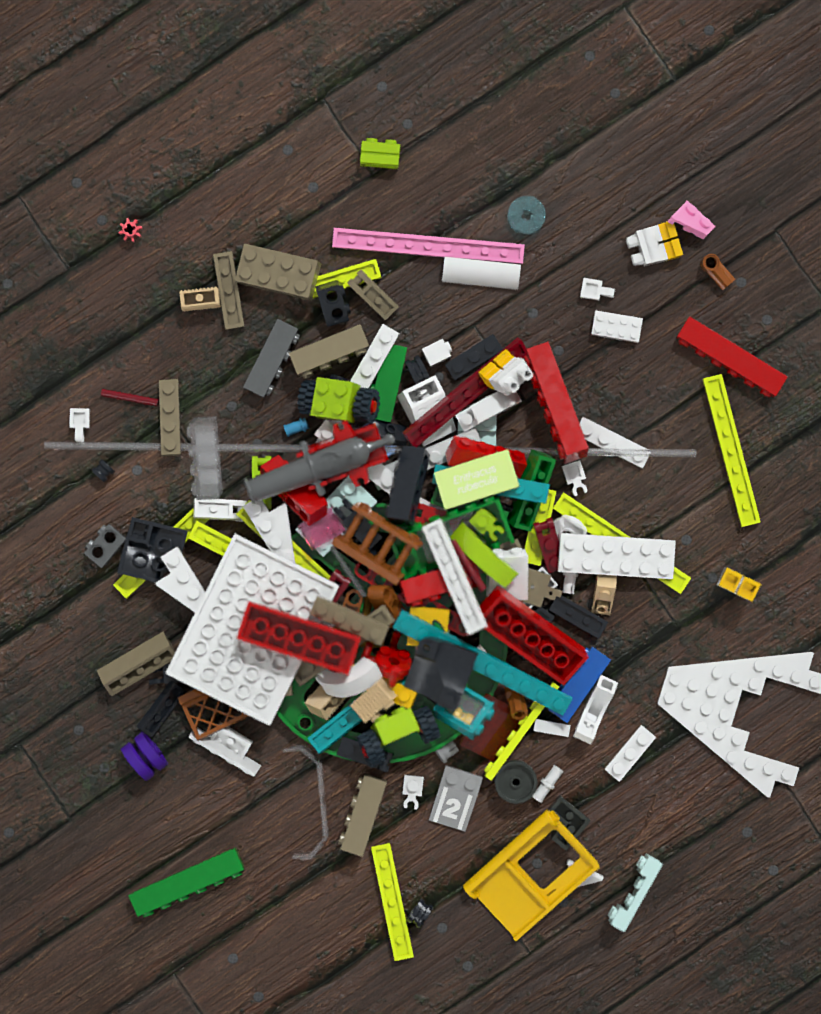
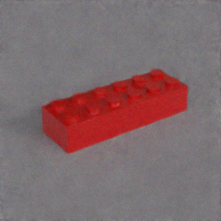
M549 342L526 349L524 359L533 373L530 381L533 389L538 390L537 400L540 407L544 406V419L546 424L551 425L550 434L553 442L557 441V453L560 460L563 459L565 464L587 457L589 448Z
M499 585L494 588L479 606L488 626L484 628L563 686L589 658L582 645Z
M248 601L236 639L349 675L362 637L253 601Z

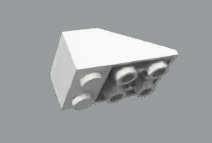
M436 375L397 395L411 424L446 397ZM453 418L422 442L423 447L456 431Z

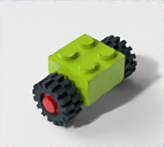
M317 377L316 381H303L299 389L300 394H298L299 400L297 404H299L298 410L301 414L311 415L316 418L341 422L347 420L349 423L356 421L373 424L378 416L380 396L377 389L360 388L361 385L354 382Z
M428 706L413 712L411 708L405 710L404 707L393 711L390 717H387L385 714L376 718L374 724L370 726L372 730L357 736L359 746L369 767L373 768L386 762L382 746L416 731L425 744L440 738L438 725Z

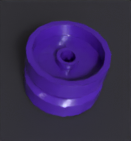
M142 731L134 738L137 747L128 742L121 748V751L135 771L145 781H148L155 775L153 767L161 771L168 765V762L158 746Z

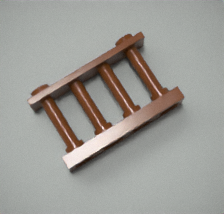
M364 502L354 504L352 509L357 514L346 534L338 535L331 544L393 584L398 585L405 577L400 569L413 548L419 549L424 543L420 541L417 535L407 533L372 511L368 504ZM366 517L374 523L362 544L358 546L352 542V537L362 519ZM382 527L390 532L378 555L374 556L369 553L368 548L379 528ZM398 537L406 545L394 566H390L385 563L384 558Z

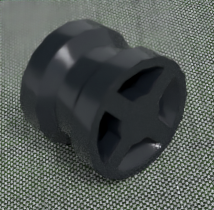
M103 459L99 461L97 467L91 469L104 483L108 480L109 475L115 473V470Z

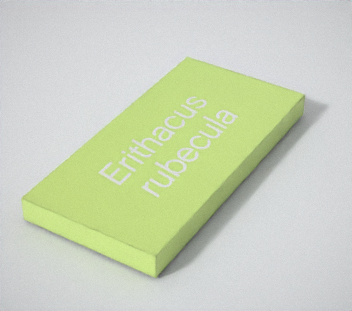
M508 449L434 472L445 510L520 487Z

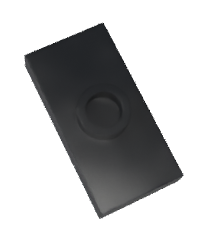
M380 420L373 422L377 426L381 439L385 435L391 434L395 438L394 444L406 446L408 443L402 433L407 429L406 426Z

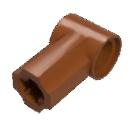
M708 254L702 258L701 268L709 274L721 290H724L735 280L720 262L718 256ZM707 258L714 260L715 265L713 268L706 266Z
M504 686L512 719L523 720L528 716L526 696Z

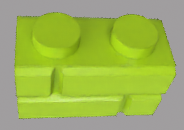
M366 138V141H362L360 166L398 169L400 144H397L395 140H385V143L378 142V139Z

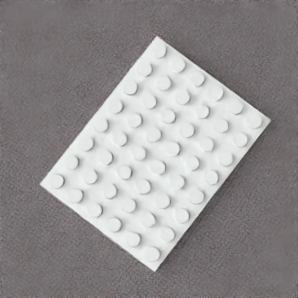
M234 534L166 674L271 725L303 660L236 639L248 601L321 623L322 619L310 614L316 597L319 595L332 601L339 585Z

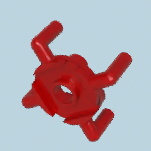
M394 629L390 641V648L382 646L375 656H370L373 644L366 642L361 659L365 657L376 663L380 672H382V676L389 679V686L392 688L396 686L398 680L408 676L412 665L410 653L407 650L397 649L401 632Z

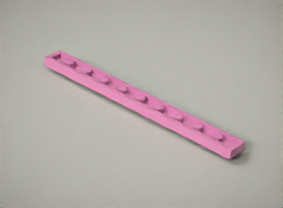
M334 228L332 247L523 264L525 244Z

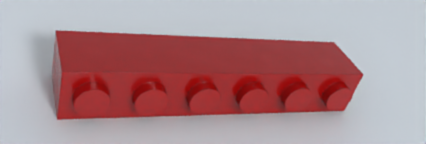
M690 316L676 336L679 339V344L686 348L692 347L695 349L694 353L702 358L705 356L710 358L711 363L716 367L721 368L723 366L728 369L727 373L735 378L741 377L744 379V384L751 388L757 387L761 390L760 393L767 398H770V396L774 398L788 377Z

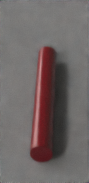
M107 389L101 390V396L158 406L159 399Z
M456 539L452 540L451 543L462 565L479 591H484L487 587Z

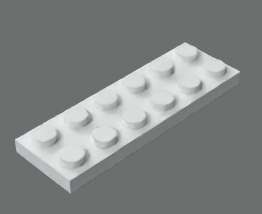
M560 533L558 572L673 579L676 541Z

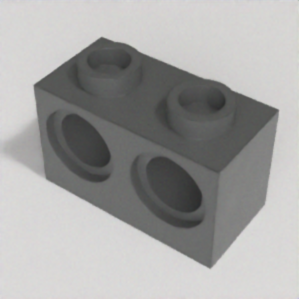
M111 524L103 525L97 532L99 536L96 540H90L85 546L86 551L84 554L103 569L125 544L126 537ZM110 532H113L116 536L113 543H108L106 540V535ZM97 547L103 549V555L100 558L94 556V550Z

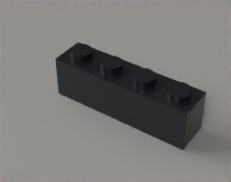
M403 446L402 452L399 453L398 470H395L394 487L390 490V503L385 511L386 518L395 525L414 527L430 459V454L426 448Z

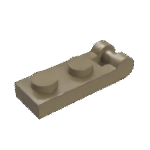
M360 269L357 272L358 275L347 282L348 285L386 320L399 307L398 304ZM362 281L366 283L363 288L359 286Z

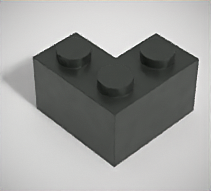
M561 795L547 809L550 812L553 810L559 816V820L575 838L580 835L591 821ZM557 830L550 836L552 840L566 851L571 846Z

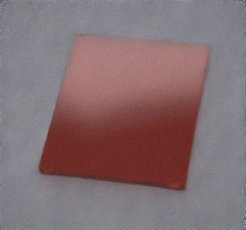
M486 693L484 698L494 702V716L490 721L487 720L485 722V728L480 736L476 735L474 740L463 735L459 744L495 762L497 759L495 754L501 746L505 747L508 744L507 737L513 730L515 732L520 726L518 722L520 720L512 719L508 704ZM478 707L470 725L472 724V722L474 721V719L483 707Z

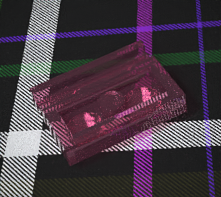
M331 507L327 509L325 517L311 526H308L306 521L298 525V529L302 531V535L311 550L320 547L346 531L338 517L334 515Z

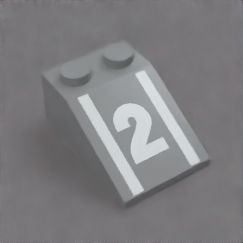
M445 765L429 821L466 831L483 777Z

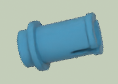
M301 417L298 421L283 425L287 437L301 431L306 432L309 429L306 418L302 419Z

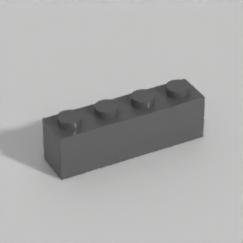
M277 319L243 386L244 389L264 399L266 395H271L275 387L272 384L275 378L279 379L283 371L281 368L283 362H287L290 358L289 353L291 351L289 350L292 344L296 345L300 335L297 328Z

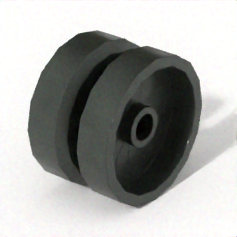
M520 760L505 762L494 779L495 788L500 797L514 804L529 800L535 793L538 783L536 774L531 766ZM517 778L520 781L519 785H513V779Z

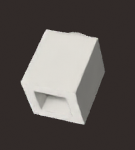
M443 339L422 349L430 368L451 358L450 353L453 352L448 341L444 342Z

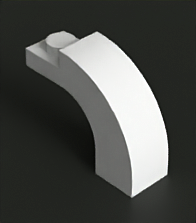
M497 391L455 416L463 431L466 432L522 401L517 392H511L506 396L504 393Z
M363 657L352 667L349 675L325 669L315 679L322 685L326 694L333 697H349L366 691L383 676L376 663Z
M600 675L579 718L574 737L589 744L593 742L600 721L615 693L618 682Z

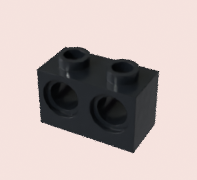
M335 280L315 286L327 327L349 321L348 314H351L348 302L344 303L343 296H346L343 285L339 286L338 281ZM329 291L336 292L334 297L326 296ZM336 308L342 310L338 315L332 314V311Z

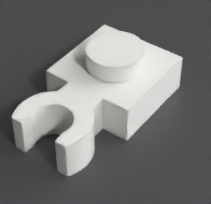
M580 460L562 466L567 485L571 483L574 485L572 489L573 495L577 496L576 489L578 487L583 488L584 493H587V487L581 482L586 477Z
M404 775L403 794L408 795V798L404 801V808H407L409 801L415 803L414 809L418 808L416 796H422L424 777Z

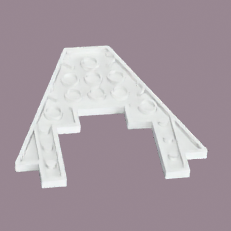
M263 500L257 501L256 505H253L251 501L243 506L269 550L295 563L286 503L269 512ZM176 547L161 556L170 574L156 582V585L196 613L205 590L180 549Z
M813 652L671 666L667 669L657 704L766 797L770 798L775 781L794 786L799 767L744 751L750 732L731 727L742 690L761 695L766 677L821 694V674L809 670L814 655Z

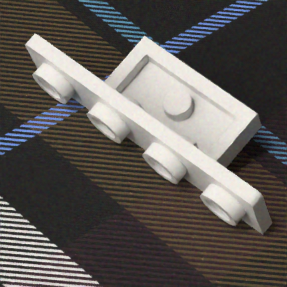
M197 727L199 735L205 732ZM230 727L224 728L212 736L210 735L197 741L193 731L189 735V738L196 744L202 745L211 753L225 759L229 764L242 769L246 774L255 776L261 767L260 764L245 756L253 741Z

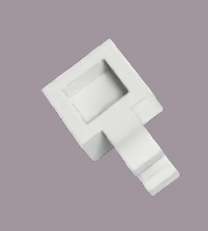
M584 278L580 297L598 301L600 295L613 298L615 289L602 287L603 281Z
M70 408V428H75L76 442H84V428L90 429V409Z

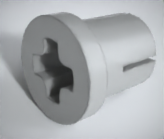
M451 741L440 749L435 750V752L445 764L447 759L459 752L455 743Z

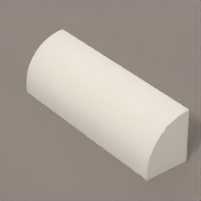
M445 257L442 282L518 290L521 265Z

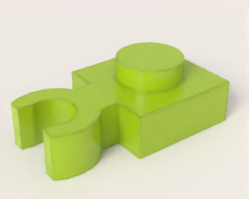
M484 507L469 521L482 534L488 531L490 538L494 541L498 539L494 534L495 530L500 531L502 534L505 531L502 526L494 524L497 519Z

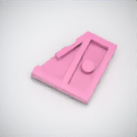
M688 201L668 220L672 225L674 222L683 225V230L693 233L701 239H704L715 227L708 218Z

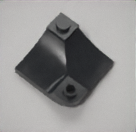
M132 517L117 573L155 583L164 578L165 572H169L161 556L176 547L183 553L188 531Z
M424 637L417 646L404 687L430 698L438 703L437 705L456 712L479 653L437 637ZM424 645H429L431 650H425Z

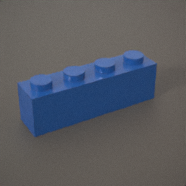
M592 646L590 649L585 648L589 658L564 686L562 684L559 685L558 689L561 692L572 697V701L564 715L548 708L549 711L566 723H568L611 661V659Z

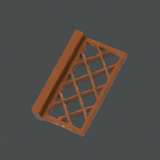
M198 689L178 697L197 741L248 718L250 715L242 712L238 717L231 715L232 706H230L228 714L219 711L220 700H218L215 709L207 707L206 703L212 696ZM194 705L201 707L198 717L190 715L188 708ZM204 708L214 712L210 722L201 719ZM217 713L226 716L224 723L221 725L213 723ZM199 722L209 724L207 731L199 735L197 730Z

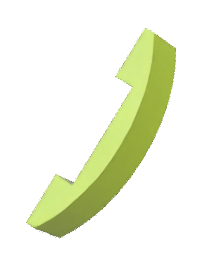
M464 522L450 536L452 540L456 539L463 552L475 564L504 588H507L519 574L506 561L500 559Z

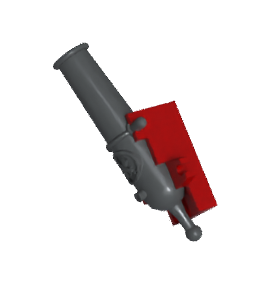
M347 420L342 422L344 429H340L338 423L333 425L334 437L309 446L305 441L300 443L301 450L296 456L297 458L302 456V458L250 480L244 478L253 505H256L257 501L311 484L308 486L309 490L316 488L318 495L323 496L325 494L324 485L347 476L350 477L355 487L361 485L358 480L359 478H363L364 484L370 482L368 468L388 460L384 446L393 445L395 438L393 435L387 434L381 439L375 423L355 430L352 429Z

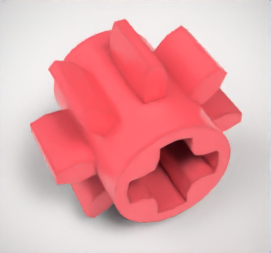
M127 218V223H120L123 230L119 231V234H125L124 241L130 238L134 243L137 236L142 237L139 230H142L143 227L136 226L138 223L136 219L130 222ZM130 226H132V228L135 229L133 230V234L131 235L128 232H126L129 230Z

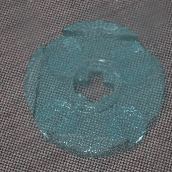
M522 196L512 202L507 218L513 230L530 235L541 229L545 222L546 212L543 204L534 196ZM526 210L532 213L530 220L522 219L523 211Z

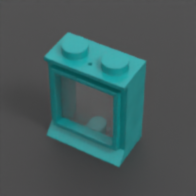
M467 687L456 712L437 704L434 707L435 718L474 740L476 735H481L485 728V722L487 720L490 721L495 714L494 702L487 700Z

